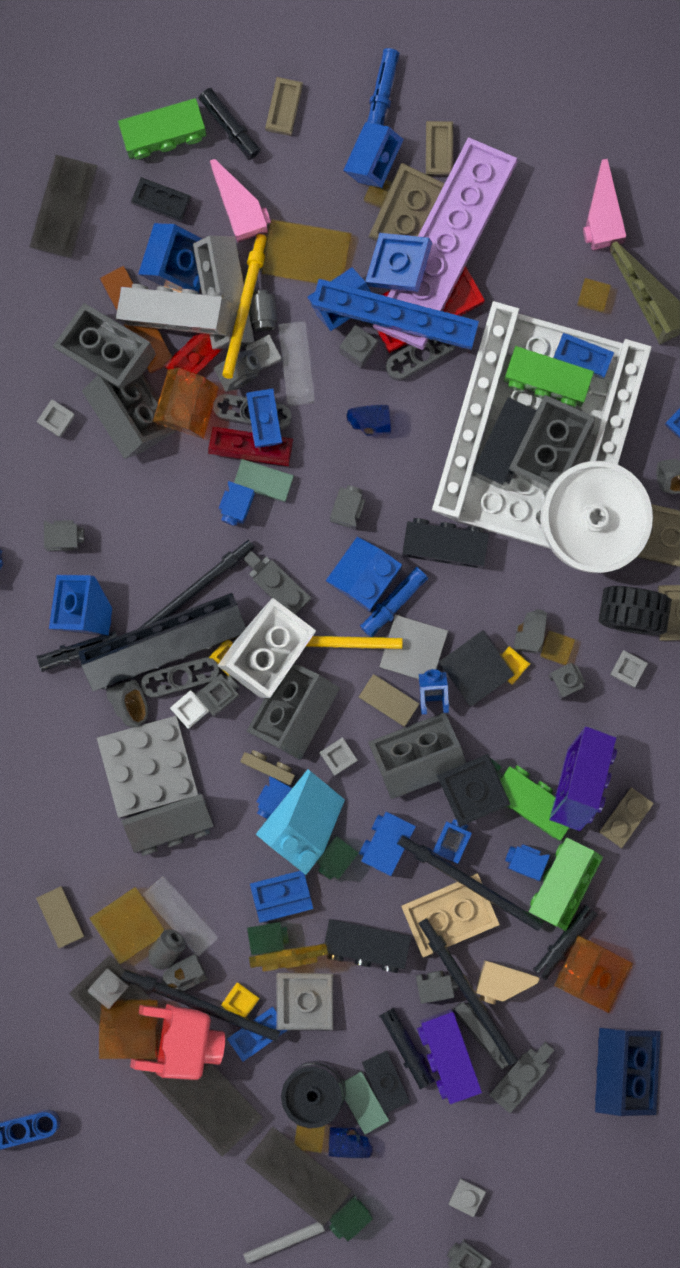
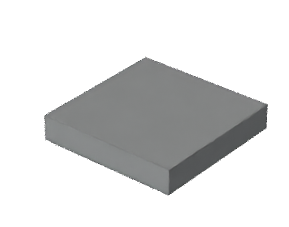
M395 615L388 638H403V649H385L379 668L419 680L418 674H424L427 670L437 668L448 630Z
M277 973L276 1029L333 1030V974Z

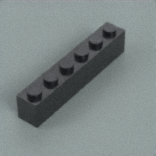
M229 593L79 651L78 654L81 666L94 692L99 689L109 688L119 681L135 678L138 674L150 669H158L176 659H184L202 649H210L215 644L228 639H236L246 629L233 593Z

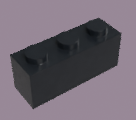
M508 397L471 475L500 489L504 482L510 484L514 475L509 470L510 465L537 410Z
M413 518V522L407 521L402 557L483 569L489 534L483 533L484 529L468 526L467 530L456 529L457 525L453 523L440 522V526L429 525V520Z
M329 919L323 952L328 953L327 959L343 962L344 957L355 959L354 964L371 967V963L382 964L381 970L398 973L399 968L405 969L411 935Z

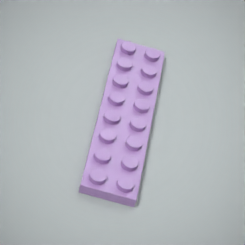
M468 137L418 237H428L433 242L419 292L391 289L387 297L443 311L517 164L516 157ZM373 324L374 329L421 350L424 349L429 339Z

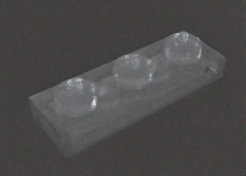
M302 321L278 324L288 406L315 403L306 323Z
M164 876L142 894L173 930L182 935L185 943L197 956H200L219 938Z

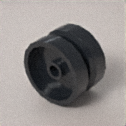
M318 1060L305 1062L295 1068L283 1084L281 1093L282 1107L288 1118L298 1126L310 1129L323 1127L333 1121L344 1105L346 1097L345 1080L339 1070L329 1063ZM315 1091L318 1095V1098H312L313 1094H309V1092Z

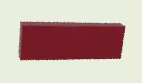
M213 426L208 454L289 466L293 439L281 437L282 444L255 448L253 432Z

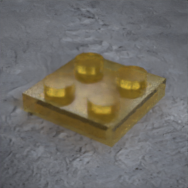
M134 887L89 918L119 964H122L153 943L165 930L137 887Z
M326 943L250 956L249 962L250 968L262 966V971L264 972L284 967L291 968L318 962V956L327 955L328 952Z

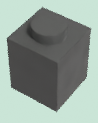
M355 325L339 346V351L341 355L362 369L376 350L378 340Z

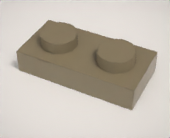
M252 750L251 754L244 752L240 761L242 764L289 786L292 785L295 779V775L291 774L293 768L277 762L276 766L265 762L267 756L255 750Z
M630 787L599 830V833L622 848L654 803Z

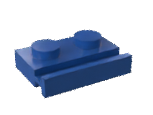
M302 871L250 883L259 923L313 909L306 877Z

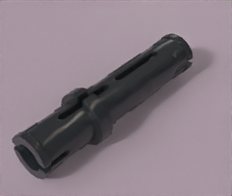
M212 88L204 90L199 95L198 100L203 103L214 119L229 135L228 140L238 146L246 156V159L252 160L261 152V148L247 133L248 129L246 126L241 125Z
M116 631L110 632L109 635L97 636L67 647L64 644L59 646L60 649L36 655L41 672L64 664L66 667L70 666L71 662L80 660L79 651L117 637Z
M583 905V908L569 924L567 930L559 936L553 945L550 944L547 947L548 952L533 968L539 975L543 968L547 966L541 974L544 980L547 981L557 965L567 959L566 954L595 918L598 917V914L592 910L587 918L584 919L590 911L587 905Z
M393 1007L379 1015L405 1061L403 1063L404 1067L409 1068L419 1086L418 1088L421 1090L435 1082L423 1061L425 1057L422 1053L419 1054L395 1008Z

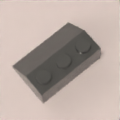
M83 303L53 345V348L118 388L141 377L156 356L149 341L86 303Z
M144 374L121 388L100 376H96L82 390L124 459L144 452L178 430Z
M544 395L509 470L533 486L547 492L559 475L576 465L595 426V417Z
M294 663L272 696L264 698L247 732L301 760L340 687L321 675Z
M446 713L438 714L368 742L391 799L439 781L438 775L466 763L461 746Z
M203 794L121 820L134 853L141 851L142 856L157 852V846L165 843L168 844V848L184 843L183 837L192 834L195 839L211 834L209 829L215 827L205 795Z

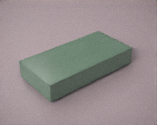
M242 459L234 483L253 489L254 493L286 502L294 475Z
M362 1071L345 1080V1101L365 1135L389 1121Z

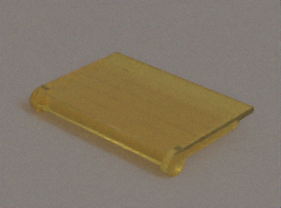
M271 219L262 274L318 283V279L332 281L345 272L351 233Z

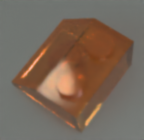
M175 368L168 370L153 422L204 439L219 387L205 377L184 369Z
M578 936L554 986L609 1013L633 963Z
M117 1000L110 1009H107L101 1003L99 1059L157 1058L158 1017L139 1014L140 1005L158 1007V1000Z

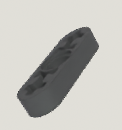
M428 339L425 348L429 350L430 356L425 361H419L414 356V351L417 347L410 345L388 359L386 372L393 380H403L453 352L456 346L450 344L447 347L445 344L437 347L439 353L435 355L434 348L429 343L432 339ZM433 340V345L439 343L440 341ZM409 353L410 360L415 367L411 368V364L408 363L403 367V373L393 372L391 370L394 368L393 362L404 363L407 361L405 355Z
M222 394L215 399L213 409L219 419L251 425V420L244 414L245 409L248 407L246 397ZM225 401H229L231 407L238 408L237 403L240 402L242 403L240 407L241 417H235L237 412L234 410H228L227 414H222V410L218 406L223 405ZM276 403L277 413L278 410L283 411V416L287 417L286 420H281L279 424L280 430H284L291 423V412L287 406Z
M202 658L148 673L141 681V688L147 696L157 698L208 684L219 676L220 670L216 661L211 658ZM204 663H208L209 667L214 666L215 671L211 672V677L206 678L204 674L196 676L198 681L193 683V674L189 667L194 666V671H199L203 669ZM178 670H184L188 674V681L182 686L174 684L172 679L173 674ZM168 673V682L172 687L171 689L166 690V684L158 686V692L153 693L152 689L146 688V685L150 684L151 678H155L156 681H163L165 679L162 675Z

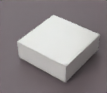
M191 690L170 708L188 729L209 712Z

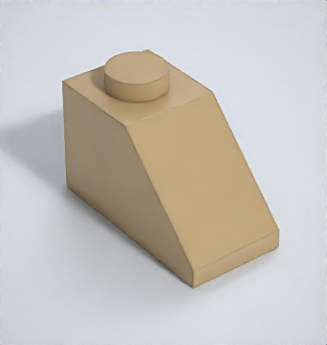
M484 960L475 992L480 994L481 1001L495 1005L496 1000L503 1002L537 984L539 977Z

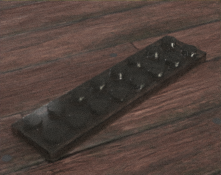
M110 954L69 994L130 1059L157 1062L164 1018L139 1014L140 1005L159 1007L158 1004L146 992L141 991V987L124 980L122 981L128 988L110 1009H107L88 992L89 988L107 968L122 980L121 977L125 969ZM204 1063L202 1077L198 1080L162 1078L156 1072L142 1071L221 1157L263 1118L213 1064Z

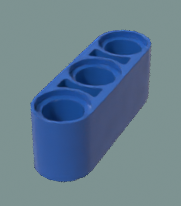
M43 1110L0 1121V1149L52 1136L60 1126L58 1114L52 1110ZM47 1116L52 1119V1130L45 1131L40 1127L39 1121L41 1117ZM20 1123L25 1127L26 1134L23 1138H18L13 1134L12 1128L14 1124Z

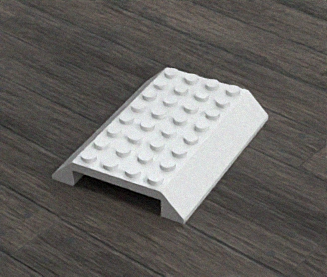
M493 301L432 511L462 524L483 528L493 533L551 549L544 537L541 525V509L546 491L533 486L515 473L510 484L504 482L501 489L471 475L507 398L514 399L535 410L538 409L542 399L534 396L535 392L527 389H524L523 392L509 388L508 383L503 382L515 346L553 358L562 334L566 333L614 352L605 378L601 379L592 376L582 407L576 406V409L595 417V426L576 465L590 461H605L618 465L652 346L627 339L623 343L518 314L519 308Z

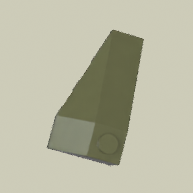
M617 241L612 243L609 251L659 345L680 335V301Z

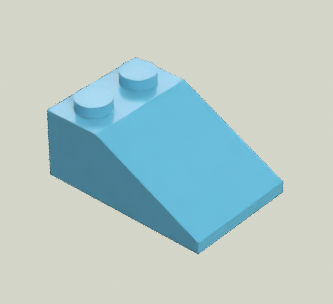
M307 769L256 835L306 875L324 853L345 799Z

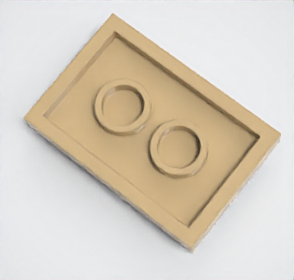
M478 873L470 876L482 884ZM459 882L401 906L422 957L433 953L428 945L429 940L418 925L425 918L429 919L438 935L443 936L447 942L446 947L500 925L491 903Z

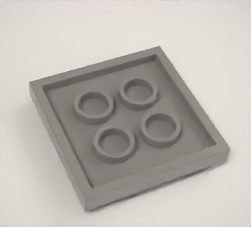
M177 716L97 738L118 818L198 795Z

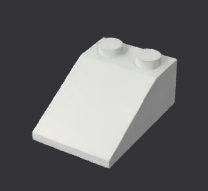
M271 598L232 644L218 664V667L260 698H270L316 630L274 598Z

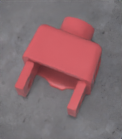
M169 1004L166 1005V1008L140 1005L139 1014L164 1018L157 1062L131 1058V1068L156 1072L162 1078L198 1080L202 1077L204 1063L220 1065L225 1048L224 1031L209 1030L211 1018L208 1014Z

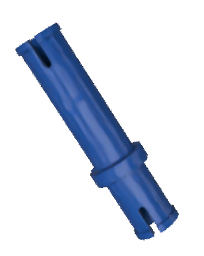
M383 49L375 90L369 100L371 106L367 123L384 124L386 111L390 108L391 104L389 100L400 56V52L395 49Z
M415 567L381 604L378 603L375 606V611L359 627L369 637H374L383 625L394 619L393 615L428 580V577L419 568Z

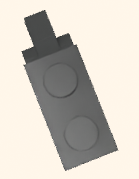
M252 551L244 558V561L253 569L249 574L253 581L268 596L274 598L295 615L311 600V597L272 560L265 557L261 561Z
M464 1002L456 1004L452 1008L454 1014L501 1069L505 1068L508 1065L507 1061L485 1027L478 1021V1016L469 1003L465 1005Z
M544 1042L536 1052L531 1048L527 1053L524 1052L492 1089L489 1096L511 1113L547 1072L546 1070L550 1065L546 1060L553 1053L554 1049Z

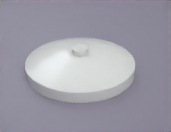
M590 461L567 469L551 484L542 503L541 525L549 547L565 564L583 572L604 573L627 565L643 550L652 529V506L644 486L631 472L610 462Z

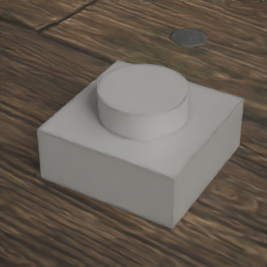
M270 335L245 346L246 350H253L259 359L262 370L282 361Z
M51 400L37 420V423L61 438L74 419L75 414L54 400Z
M623 650L610 676L635 688L648 663Z
M343 737L319 752L334 776L358 761Z
M107 968L89 988L88 992L107 1009H110L126 991L128 986Z
M460 1178L448 1205L474 1217L486 1191Z

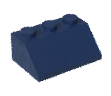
M599 1028L595 1113L616 1116L656 1115L661 1031Z

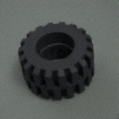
M609 586L603 589L598 622L605 627L624 632L644 635L667 633L672 599L663 593L628 586Z

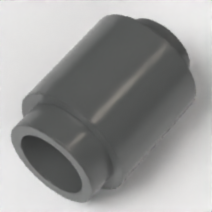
M257 290L253 293L249 313L254 331L263 332L275 329V323L277 322L275 295L269 293V290Z
M164 930L149 949L148 960L150 964L159 970L172 966L186 947L182 935L174 930Z

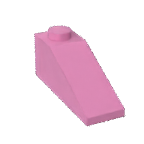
M216 159L210 160L211 169L237 243L256 237L257 234L268 233L267 224L271 223L266 207L261 208L259 201Z
M604 159L601 162L586 227H583L585 242L591 244L592 250L610 247L616 241L619 244H623L626 239L608 159Z

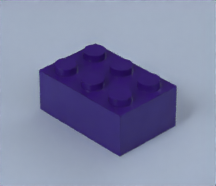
M586 726L567 749L549 820L581 831L587 823H592L597 812L600 813L606 800V797L602 796L603 791L608 787L612 775L608 772L609 766L614 763L617 755V749L614 748L616 737Z
M449 1009L420 1020L422 1026L417 1028L423 1046L429 1045L431 1053L426 1056L432 1072L438 1071L441 1080L436 1081L442 1100L448 1098L449 1103L453 1104L481 1094L482 1091L453 1011Z

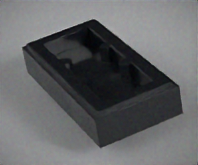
M141 177L131 203L182 223L192 197Z
M387 1050L362 1061L385 1114L410 1103Z

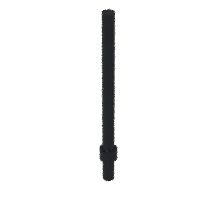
M248 539L232 553L230 551L221 557V562L139 628L173 615L229 568L232 570L239 565L238 561L255 548Z
M403 834L398 839L397 844L414 854L416 860L423 864L425 862L534 930L539 931L542 927L543 921L432 853V849L422 844L420 846Z
M428 918L420 921L418 925L429 940V947L433 953L436 952L508 1065L511 1066L519 1059L445 946L447 942L442 935H438Z
M125 969L121 977L122 980L141 987V991L149 994L154 992L277 1042L280 1031L159 983L157 978L146 975L144 977Z

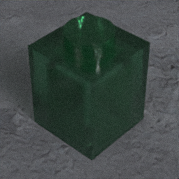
M336 836L316 862L321 866L318 871L329 880H332L333 877L339 880L358 855V852Z
M281 922L247 927L251 955L285 950L284 944L289 943L287 927H281Z
M354 1194L329 1217V1221L332 1223L329 1228L338 1239L344 1237L347 1241H350L373 1220V1215Z

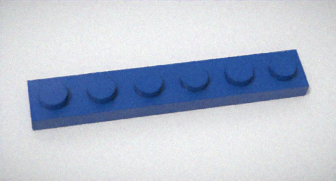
M318 279L311 306L312 308L470 350L472 349L479 323L477 320L323 279Z

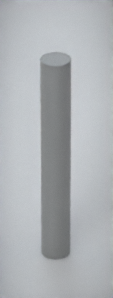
M319 1221L243 1253L246 1263H252L325 1231L324 1226Z

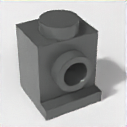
M443 970L427 973V979H422L421 974L416 975L421 1004L454 998L453 991H458V986L453 977L449 974L444 975Z

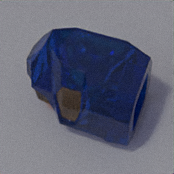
M389 405L355 407L349 409L346 413L347 422L352 428L362 431L366 436L391 434Z
M330 1126L328 1156L339 1158L371 1157L373 1145L370 1144L368 1137L359 1134L355 1128Z

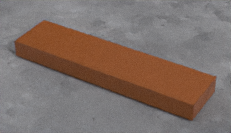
M124 266L100 278L116 310L118 309L121 287L132 288L133 284ZM125 325L127 329L151 343L156 356L147 367L150 374L163 368V365L172 358L157 328Z

